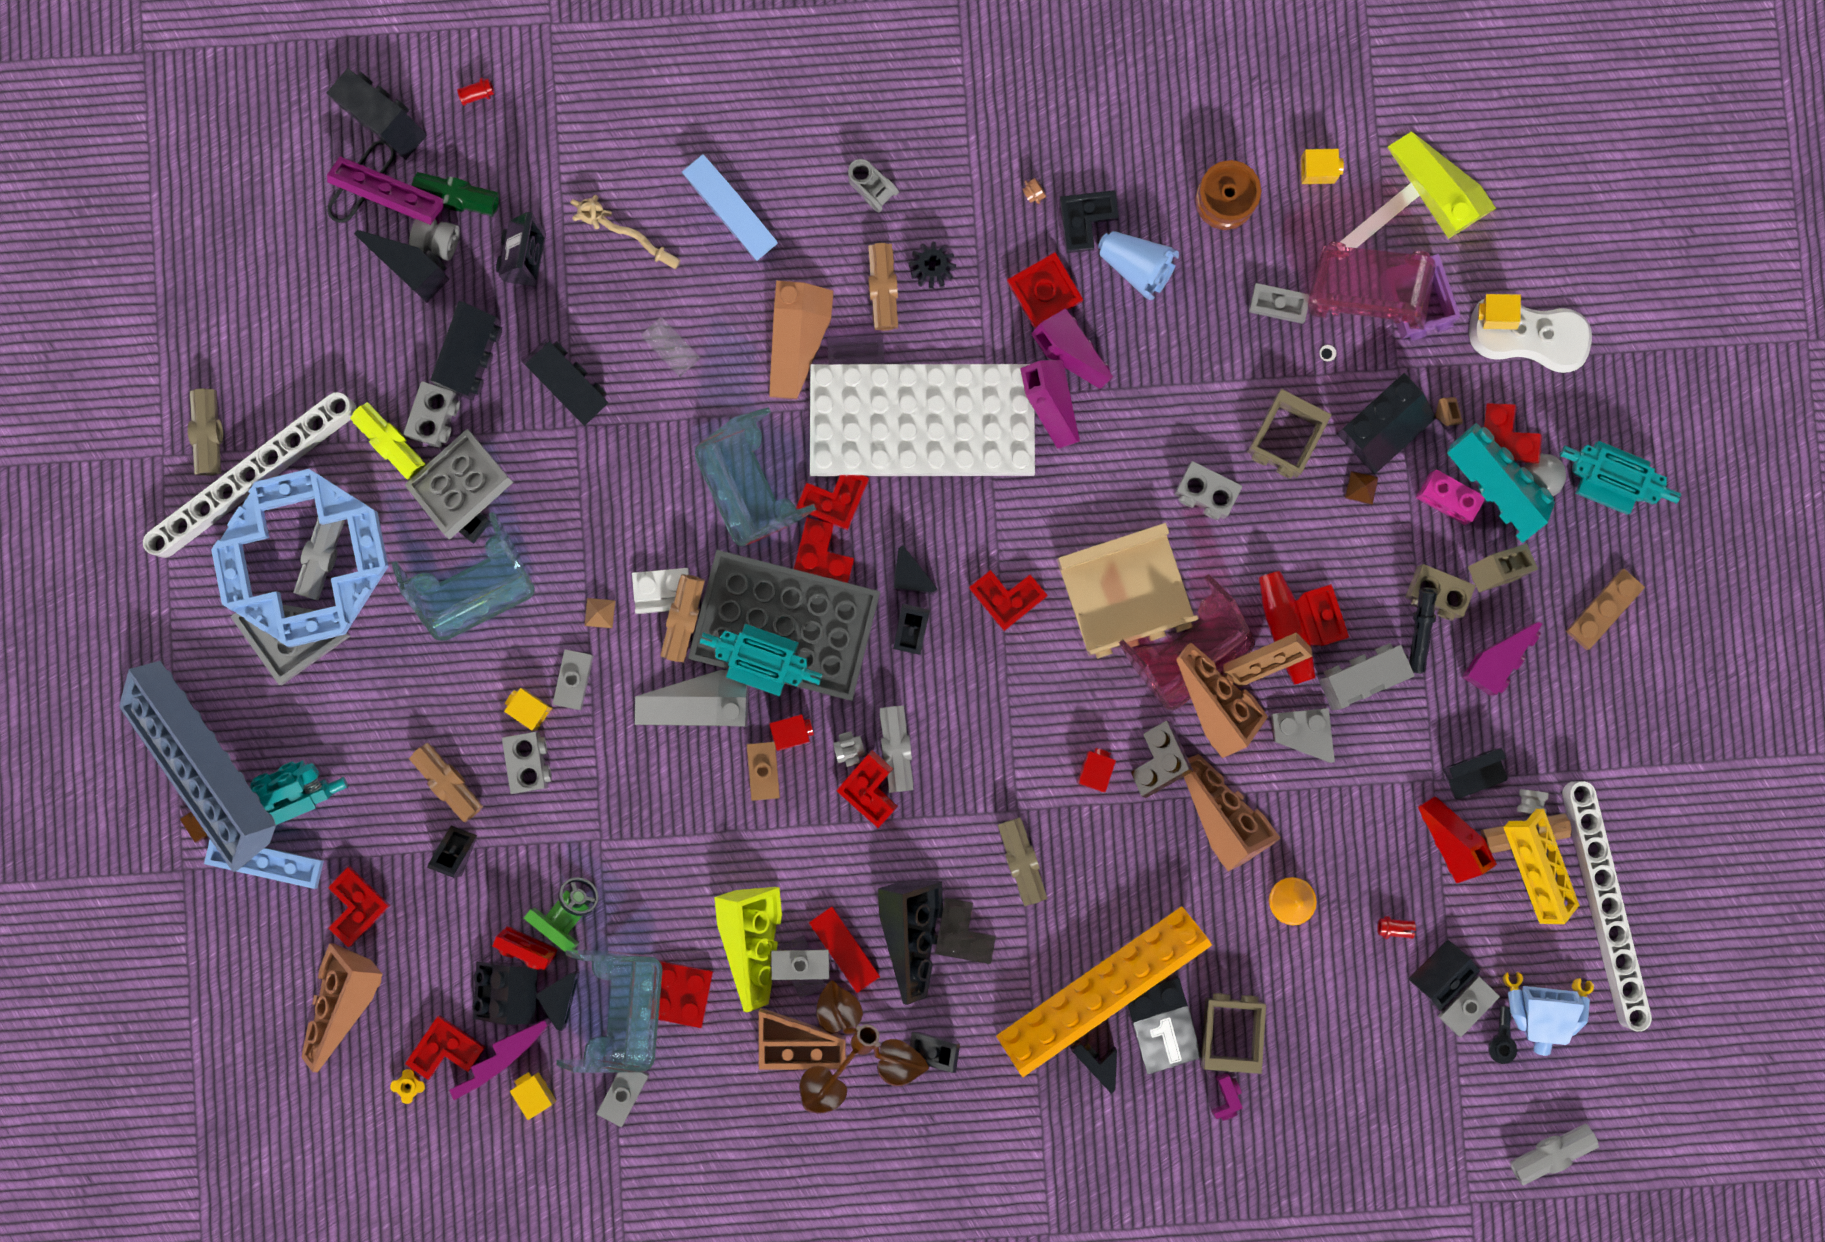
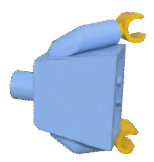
M1508 972L1505 973L1503 982L1510 988L1508 992L1510 1012L1518 1029L1524 1031L1529 1041L1535 1042L1533 1049L1535 1053L1543 1056L1550 1055L1553 1044H1568L1572 1036L1576 1035L1587 1024L1590 1004L1587 994L1594 990V984L1591 981H1586L1584 991L1581 989V978L1573 981V991L1523 986L1521 991L1519 990V985L1523 982L1522 974L1516 972L1517 982L1512 984L1509 981Z

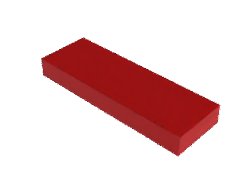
M833 906L809 922L825 948L829 949L830 955L856 993L880 978L879 973Z

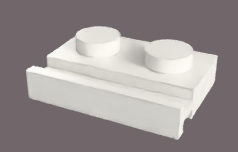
M689 568L632 573L635 614L670 611L671 604L675 601L681 574L689 575Z

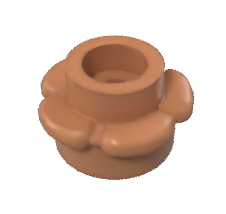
M1036 178L1029 182L1025 180L1026 187L1022 190L1030 203L1036 201L1037 204H1040V201L1047 197Z

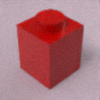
M803 714L769 723L777 751L810 743L809 736L814 735L810 719L805 720Z
M1095 748L1094 752L1087 751L1077 784L1105 793L1116 760L1110 758L1112 753L1099 748Z

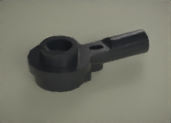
M1500 1006L1498 1035L1493 1036L1488 1047L1491 1059L1500 1064L1512 1062L1518 1052L1515 1041L1510 1038L1511 1012L1508 1006Z

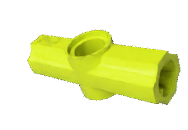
M368 402L359 406L353 412L350 419L370 439L369 443L384 459H388L407 480L413 478L423 469L426 463L406 443L405 437L391 423H387Z

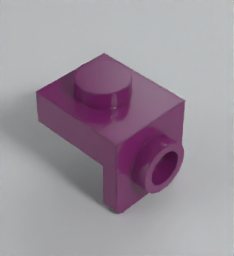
M1227 1073L1216 1076L1226 1104L1211 1110L1212 1115L1216 1119L1221 1118L1222 1121L1237 1116V1111L1243 1109L1238 1095L1242 1094L1236 1078L1231 1079Z

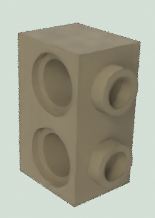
M1523 544L1492 554L1468 566V569L1480 593L1513 582L1538 570V567L1528 545Z
M1425 564L1417 566L1405 598L1412 600L1411 605L1418 606L1420 585L1425 581L1431 585L1432 589L1438 591L1435 610L1438 611L1437 615L1450 621H1453L1454 618L1464 617L1476 585ZM1449 592H1453L1458 598V603L1455 607L1450 606L1446 598Z

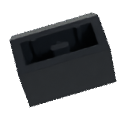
M476 962L474 974L475 994L472 1004L473 1019L503 1025L535 1024L538 969L530 968L522 963Z

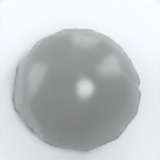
M1540 454L1539 463H1526L1524 466L1531 472L1534 481L1540 488H1546L1552 496L1560 493L1566 482V470L1564 464L1556 456Z

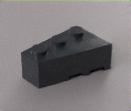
M545 339L522 363L585 426L609 403L604 398L607 393L597 382L591 385L584 378L588 373L577 361L572 365L565 358L568 352L557 341L552 344Z

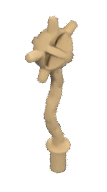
M597 195L584 199L581 202L574 199L571 200L570 203L577 208V214L572 217L574 221L581 219L587 224H592L595 229H599V223H601L613 232L634 237L650 254L655 256V262L661 261L677 269L681 260L664 251V247L657 249L639 231L619 226L609 221L606 217H610L612 212L603 210L602 205L598 202Z

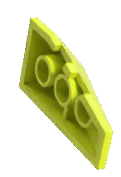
M1412 131L1387 147L1448 239L1496 209L1480 184Z
M766 887L734 890L714 897L717 926L743 1011L750 1012L769 1004L772 985L771 951L777 950L778 941H774L776 925H781L782 918L780 888Z

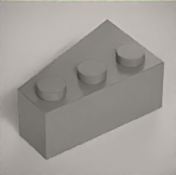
M1388 643L1375 649L1377 654L1370 658L1363 654L1349 660L1351 663L1349 667L1341 670L1340 666L1337 665L1324 671L1325 677L1318 680L1331 710L1343 709L1350 706L1349 704L1368 698L1374 693L1414 677L1415 675L1402 646L1392 647V644Z

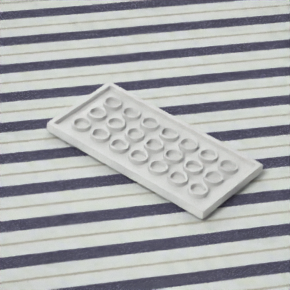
M811 364L810 476H1034V408L1026 397L1020 368L1030 364Z

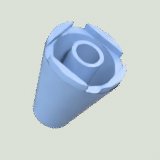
M1112 231L1110 234L1106 233L1098 245V248L1101 249L1100 256L1149 300L1155 298L1152 295L1154 291L1158 293L1162 291L1176 266L1171 263L1173 256L1179 257V251L1172 247Z

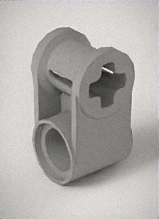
M857 159L850 164L848 170L850 185L875 211L880 213L883 210L882 206L893 195L896 196L899 193L898 189L867 160ZM857 169H864L868 173V177L864 180H858L853 176V173Z

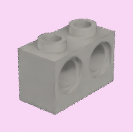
M421 381L403 435L409 439L441 449L443 443H447L450 437L451 427H449L452 416L455 417L460 407L459 396L453 391ZM439 396L444 397V405L439 409H433L432 403L434 399ZM428 423H435L434 433L425 436L423 432L424 427Z
M1192 461L1188 465L1174 495L1180 497L1178 500L1180 503L1191 508L1196 505L1204 509L1203 513L1206 516L1219 520V518L1225 519L1228 517L1243 486ZM1189 480H1197L1201 484L1200 493L1189 491L1187 487ZM1220 492L1225 495L1226 504L1224 506H1218L1214 503V493Z
M540 732L503 737L502 743L510 793L517 794L549 788L548 782L552 781L550 766L545 765L544 754H547L545 737H541ZM527 740L532 744L533 749L529 756L524 757L520 753L519 748L521 743ZM530 768L534 769L537 773V780L531 785L527 784L524 780V774Z

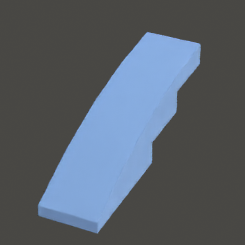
M704 154L682 171V174L715 215L723 221L735 238H738L756 261L778 244L762 222Z

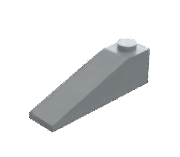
M718 670L635 696V725L748 727L749 686L726 678L728 670Z

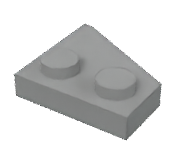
M1329 708L1271 714L1275 743L1290 747L1328 763L1335 762Z

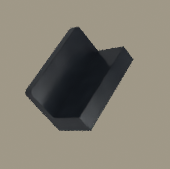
M1495 748L1444 767L1443 771L1453 797L1460 799L1507 781L1508 777L1501 762L1506 759L1503 749Z
M1447 940L1409 977V980L1425 994L1433 1006L1441 1011L1480 970L1469 956L1450 940Z

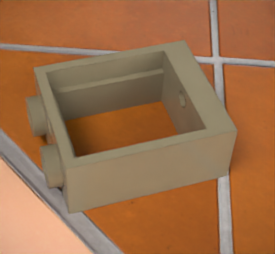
M1281 389L1275 396L1247 453L1252 455V460L1266 466L1268 463L1276 467V472L1290 479L1292 476L1297 478L1302 474L1332 414ZM1279 407L1315 425L1296 465L1259 447Z
M1213 993V998L1205 997L1201 1067L1204 1070L1262 1074L1266 1004L1259 1001L1258 996L1241 995V1000L1230 999V994ZM1214 1007L1254 1010L1251 1058L1211 1055Z

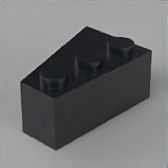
M347 68L326 94L350 116L379 136L378 138L381 141L387 142L403 159L407 160L426 138V133L407 115L410 110L398 99L392 102L390 100L391 95L381 86L372 87L373 82L365 74L359 72L356 75Z

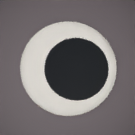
M1331 345L1323 346L1320 349V357L1324 361H1332L1336 357L1335 348Z

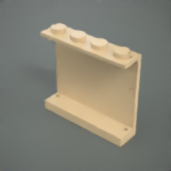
M1166 523L1057 559L1088 656L1095 654L1097 659L1113 654L1112 648L1122 645L1123 650L1140 645L1139 639L1149 636L1150 641L1165 637V631L1176 628L1177 632L1193 627L1191 622L1198 620V616L1193 615L1167 538L1169 531Z

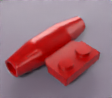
M1281 571L1259 577L1263 610L1274 642L1294 633H1297L1310 647L1311 645L1321 647L1349 638L1332 584L1305 592L1296 600ZM1313 656L1285 668L1294 685L1316 678Z

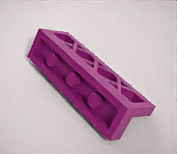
M341 156L327 174V182L429 225L435 219L437 224L442 222L443 199Z

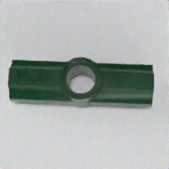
M417 172L411 186L442 198L443 207L457 212L467 210L494 217V214L497 212L499 205L498 192L471 186L469 182L459 178L447 177V179L421 172Z

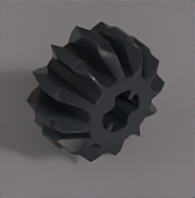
M934 241L931 243V249H928L924 243L921 244L922 253L913 251L912 256L915 260L909 261V268L915 269L911 273V278L916 279L920 277L918 281V286L920 287L926 281L929 282V290L934 289V282H937L940 288L945 287L943 278L952 281L953 275L949 271L956 270V264L951 263L954 259V254H945L947 250L946 245H942L937 250V244ZM930 261H936L935 271L929 270L928 265Z

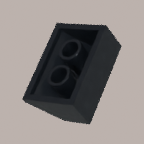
M458 301L430 381L438 387L455 392L458 396L474 400L475 395H479L483 388L484 379L481 378L484 369H488L491 365L493 344L499 341L502 334L501 322L497 317L465 302Z
M1403 373L1344 426L1337 435L1375 475L1436 419V416L1424 393Z

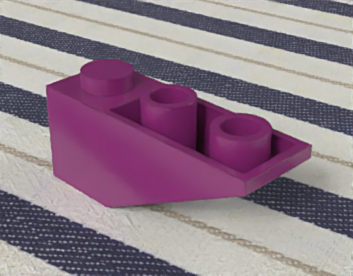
M1066 308L1040 323L1031 333L1046 357L1051 360H1063L1064 368L1097 388H1103L1113 378L1108 365L1101 360L1094 350L1093 343L1085 337L1078 326L1077 320L1069 314Z
M1063 360L1038 361L1020 368L1026 397L1057 449L1080 442Z
M1532 623L1477 653L1462 675V678L1489 696L1497 695L1498 692L1502 694L1510 684L1511 680L1508 677L1513 669L1518 670L1526 658L1523 654L1528 646L1532 647L1541 635L1539 629L1542 623Z

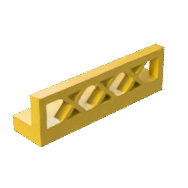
M1536 809L1526 821H1508L1503 828L1539 924H1565L1579 907V902L1545 810ZM1537 823L1539 824V834L1536 828ZM1565 897L1568 903L1566 906L1564 904Z

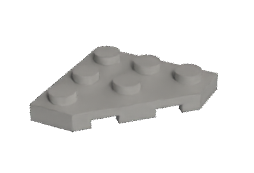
M283 605L285 618L316 611ZM235 613L230 616L278 685L285 684L351 636L347 631L345 635L295 647H287L279 642L278 639L245 620L239 614Z

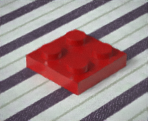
M1056 252L1007 279V284L1034 329L1040 323L1065 308L1068 311L1083 302L1081 294Z
M658 960L646 1018L702 1028L714 971Z

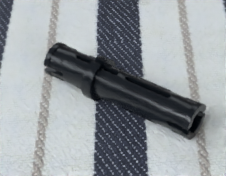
M1432 588L1419 589L1418 606L1416 612L1413 613L1415 624L1409 660L1413 673L1421 674L1426 672L1433 623L1436 622L1434 612L1438 591Z

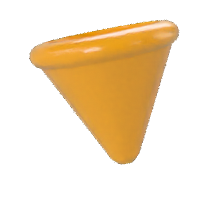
M1290 877L1282 879L1274 885L1270 892L1269 906L1273 915L1280 922L1287 925L1305 923L1312 917L1316 909L1317 900L1313 888L1300 878Z

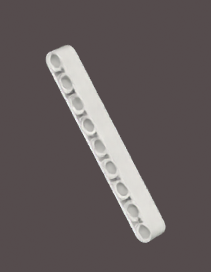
M339 392L328 395L150 530L143 539L144 549L149 554L162 558L172 556L246 500L250 494L248 491L254 482L276 477L350 421V417L356 410L355 403ZM340 401H345V410L336 414V404ZM318 418H322V427L314 431L313 422ZM295 435H300V444L295 448H291V438ZM273 452H277V461L274 464L269 465V455ZM254 469L255 478L247 482L245 479L248 470ZM232 486V495L230 498L224 499V489ZM205 503H209V513L202 516L201 507ZM186 520L187 529L180 534L178 531L179 523ZM163 537L165 540L164 547L157 551L156 541Z
M1570 782L1564 787L1562 795L1567 817L1571 824V833L1617 1019L1623 1027L1637 1032L1644 1031L1650 1026L1652 1017L1596 791L1588 782ZM1577 787H1581L1584 791V797L1579 802L1574 797V791ZM1585 814L1591 819L1588 829H1584L1581 825V819ZM1592 842L1598 847L1597 854L1594 857H1591L1588 853V846ZM1599 870L1603 871L1605 876L1603 883L1600 885L1595 881V874ZM1609 898L1611 909L1605 913L1602 909V902L1604 899ZM1616 926L1618 936L1612 941L1609 938V930L1611 927ZM1623 954L1625 964L1623 967L1618 968L1616 966V958L1618 955ZM1630 982L1632 992L1628 996H1624L1623 986L1625 983ZM1637 1010L1639 1019L1635 1024H1631L1630 1014Z

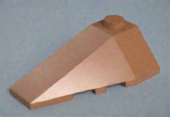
M776 281L769 397L798 399L811 364L832 318L833 290L804 282Z
M1188 644L1176 660L1205 736L1210 741L1212 747L1224 758L1248 747L1268 716L1252 694L1246 689L1240 691L1233 685L1234 679L1230 675L1226 674L1223 676L1216 670L1215 663L1194 644Z
M1197 754L1188 758L1193 772L1184 776L1210 846L1227 871L1246 863L1281 839L1265 815L1258 809L1253 811L1242 801L1244 796L1238 790L1235 793L1232 792L1224 784V777L1202 756Z
M329 943L319 969L318 978L322 979L320 994L314 995L312 1004L315 1005L314 1021L308 1023L301 1056L312 1072H318L372 1001L377 988L381 984V977L383 975L372 960L333 943Z

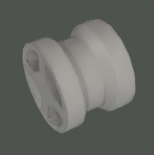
M1520 789L1519 795L1522 799L1521 804L1517 807V812L1532 814L1536 809H1544L1546 813L1547 810L1544 804L1548 799L1549 793Z

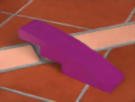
M550 1018L492 1044L496 1055L472 1066L471 1070L474 1078L449 1090L453 1101L482 1086L510 1066L551 1024Z

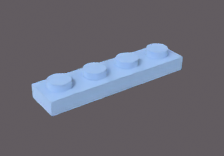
M210 840L204 864L231 870ZM265 847L237 872L316 889L318 888L324 860Z

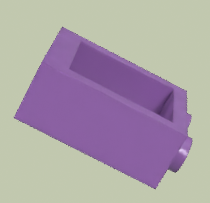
M1439 254L1387 270L1381 275L1380 279L1401 339L1410 337L1411 341L1427 336V331L1436 328L1438 332L1454 327L1453 323L1461 317ZM1430 273L1444 317L1409 327L1395 284Z

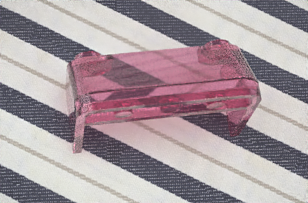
M1210 574L1206 575L1205 579L1212 594L1204 598L1200 603L1198 614L1201 620L1160 652H1157L1152 646L1139 648L1135 652L1123 639L1119 642L1132 667L1167 710H1176L1191 699L1176 660L1188 644H1194L1215 663L1216 670L1222 675L1224 674L1223 664L1250 653L1255 646V639L1235 599Z

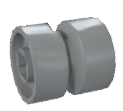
M415 219L410 232L409 245L418 247L424 254L431 250L436 257L449 261L456 251L460 233L459 226L448 222L437 224L436 219L429 225Z

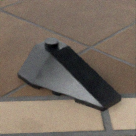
M942 881L897 882L878 888L879 918L902 1002L908 1005L925 999L928 995L933 963L930 960L932 944L937 945L938 935L934 934L937 918H942L943 913Z

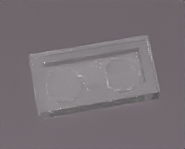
M662 317L641 335L679 377L700 359Z

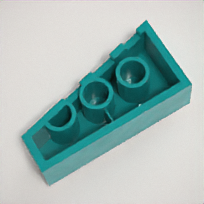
M1475 423L1451 444L1447 454L1471 482L1478 481L1479 490L1486 501L1495 502L1502 513L1499 516L1506 525L1512 522L1519 530L1516 537L1521 543H1524L1549 522L1555 504L1552 494L1546 488H1540L1537 485L1531 472L1525 467L1521 468L1514 461L1512 453L1505 447L1501 448L1494 441L1493 434L1487 428H1481Z

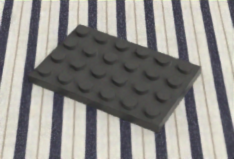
M716 550L688 659L729 669L728 662L715 658V648L700 644L701 638L712 642V640L703 638L702 634L705 632L720 638L724 631L739 635V633H742L744 625L748 624L799 642L795 655L807 659V669L823 674L821 679L810 676L819 679V685L802 680L795 687L853 701L880 591Z

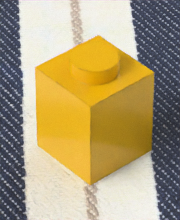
M1305 149L1301 156V184H1335L1340 175L1343 174L1344 160L1339 158V149Z
M1486 294L1484 302L1479 303L1478 320H1483V329L1517 330L1521 320V294Z
M520 688L518 692L514 690L505 702L507 708L504 712L530 730L537 731L552 710V707L526 689Z
M527 1072L514 1081L516 1087L510 1090L527 1120H530L556 1102L555 1097L539 1072L533 1076Z

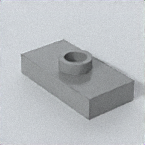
M1255 283L1249 312L1303 324L1306 319L1310 294Z
M564 650L553 705L582 711L593 655Z
M829 949L771 951L772 980L829 979Z
M1476 976L1438 1017L1461 1038L1500 996L1479 976Z
M626 1062L621 1066L623 1069L641 1071ZM619 1070L597 1115L622 1127L649 1074Z

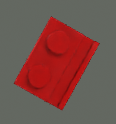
M508 926L496 936L492 947L499 949L500 954L506 957H517L525 961L524 963L528 967L543 970L554 960L558 948Z

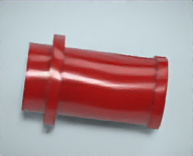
M482 77L477 83L457 89L463 106L485 97L491 99V95H494L495 91L489 78L484 80Z
M1389 916L1378 920L1377 932L1384 939H1388L1390 936L1409 939L1415 937V933L1411 932V930L1416 931V924L1413 920H1393Z

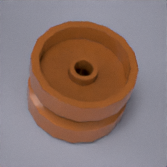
M1234 160L1218 162L1208 169L1197 188L1195 197L1197 212L1202 220L1213 228L1221 230L1238 228L1248 221L1259 204L1262 192L1260 179L1254 170L1243 162Z

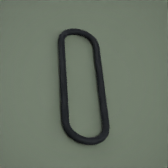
M378 140L368 148L358 164L362 165L377 145H387L391 150V156L379 172L384 174L395 158V150L387 142L384 143ZM339 188L328 204V215L335 222H347L354 216L366 198L361 197L347 217L343 219L336 218L332 214V206L344 190Z

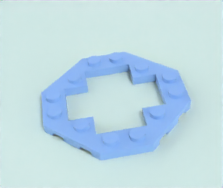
M310 469L254 482L248 491L250 494L242 507H238L227 524L226 532L220 540L216 541L211 549L222 605L244 617L245 620L278 639L279 642L287 647H295L345 635L389 567L378 512ZM315 499L320 524L325 525L348 520L358 572L331 578L336 606L285 618L280 592L275 591L253 597L243 544L269 538L265 510Z

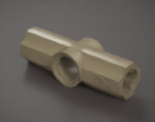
M195 389L190 391L191 421L188 423V438L193 446L194 474L203 476L221 474L220 444L223 442V427L218 419L217 391L214 389Z
M1021 817L998 824L1006 850L1005 857L1011 875L1016 880L1024 906L1048 899L1038 871L1040 867L1033 846L1029 844Z

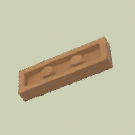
M1621 569L1570 625L1566 632L1584 649L1590 650L1645 587L1628 571Z
M1294 633L1223 664L1224 674L1230 675L1234 679L1233 682L1238 687H1242L1312 657V648L1297 633Z

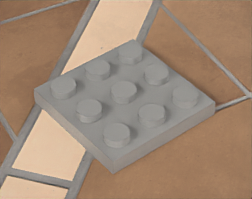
M466 429L411 478L405 486L441 532L450 540L506 490L513 481L476 437Z

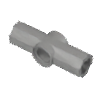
M317 518L311 540L305 544L302 551V568L293 593L319 601L327 573L332 571L337 559L336 546L345 522L344 520L322 525L319 523V518Z
M904 705L880 708V721L883 738H881L883 760L893 768L888 774L889 793L913 790L914 784L910 765L912 755L910 737L907 735Z
M1585 1123L1561 1136L1556 1135L1542 1140L1536 1145V1149L1513 1159L1509 1163L1515 1177L1524 1186L1547 1173L1553 1174L1567 1169L1573 1164V1160L1599 1148L1598 1140L1589 1125Z

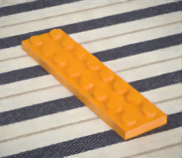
M1181 906L1000 1032L996 1037L1020 1075L1025 1077L1208 949L1212 944Z

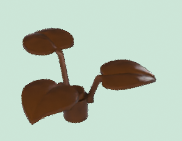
M833 980L826 985L819 996L816 1006V1017L820 1026L828 1033L834 1034L843 1030L845 1034H854L851 1039L853 1050L833 1075L828 1068L823 1066H813L802 1075L799 1083L802 1106L805 1110L817 1114L834 1111L844 1102L847 1096V1086L837 1078L856 1054L866 1055L873 1049L875 1058L880 1059L877 1064L879 1076L886 1083L893 1086L907 1085L929 1069L924 1058L914 1048L901 1040L888 1039L882 1042L880 1046L878 1042L879 1032L874 1026L869 1024L859 1026L863 1016L860 1002Z

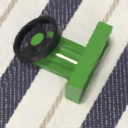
M580 877L570 878L562 884L558 893L559 900L546 916L538 909L532 908L524 917L528 923L567 954L571 953L579 944L578 941L569 935V932L582 916L591 913L595 909L599 899L596 887L587 879ZM575 882L588 886L593 892L594 898L588 897L583 890L577 889ZM570 884L571 892L566 890L563 894L564 887ZM594 903L593 906L590 909H588L589 906H587L586 904Z

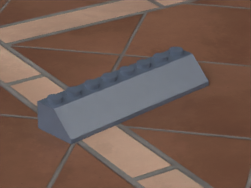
M161 661L129 669L119 705L120 709L232 872L239 870L270 844L276 827L273 816L264 809L258 795L252 792L245 781L244 775L235 768L229 754L223 751L216 740L215 734L209 731L202 721L200 713L192 707L186 693L180 690L174 681L172 673L166 670Z

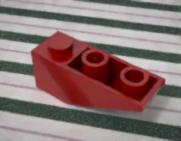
M1436 796L1418 806L1422 819L1426 823L1435 845L1440 850L1456 884L1481 876L1497 865L1485 839Z

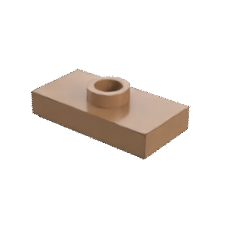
M775 743L747 744L751 801L780 798Z

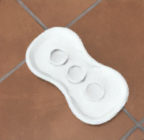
M1484 299L1478 302L1472 312L1469 324L1470 342L1473 348L1486 358L1507 359L1524 357L1535 360L1550 370L1566 373L1580 368L1589 355L1592 342L1591 327L1587 319L1574 310L1560 308L1537 311L1521 305V320L1517 330L1483 329V320H1478L1479 303L1484 302Z

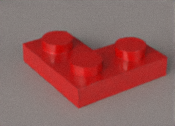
M1487 403L1484 427L1493 434L1494 441L1501 448H1507L1512 453L1515 462L1539 463L1542 434L1514 432L1517 409L1515 404Z
M840 475L833 493L806 483L796 510L848 531L868 485L869 478L863 475Z
M806 518L794 570L849 583L854 558L828 552L834 524Z
M991 570L969 587V590L1003 631H1006L1048 596L1031 574L1010 591H1007Z
M871 750L836 791L872 824L879 828L898 805L878 788L879 784L893 768Z
M347 867L328 888L348 908L328 929L350 948L391 905L353 868Z
M439 1015L429 1027L405 1065L427 1080L431 1079L445 1057L469 1072L486 1046Z

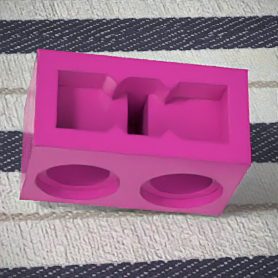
M1437 469L1429 473L1416 496L1420 501L1463 525L1473 522L1485 500L1480 493Z

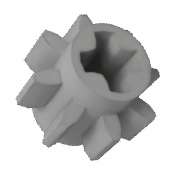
M852 731L839 734L840 741L833 743L838 763L846 762L847 767L860 764L859 758L866 756L861 736L853 737Z

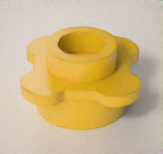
M406 1069L398 1080L391 1082L390 1088L391 1091L397 1092L400 1095L401 1101L404 1104H409L413 1101V1097L416 1094L424 1091L425 1083L420 1081L418 1076L414 1075L413 1070ZM409 1084L410 1089H406L405 1085Z

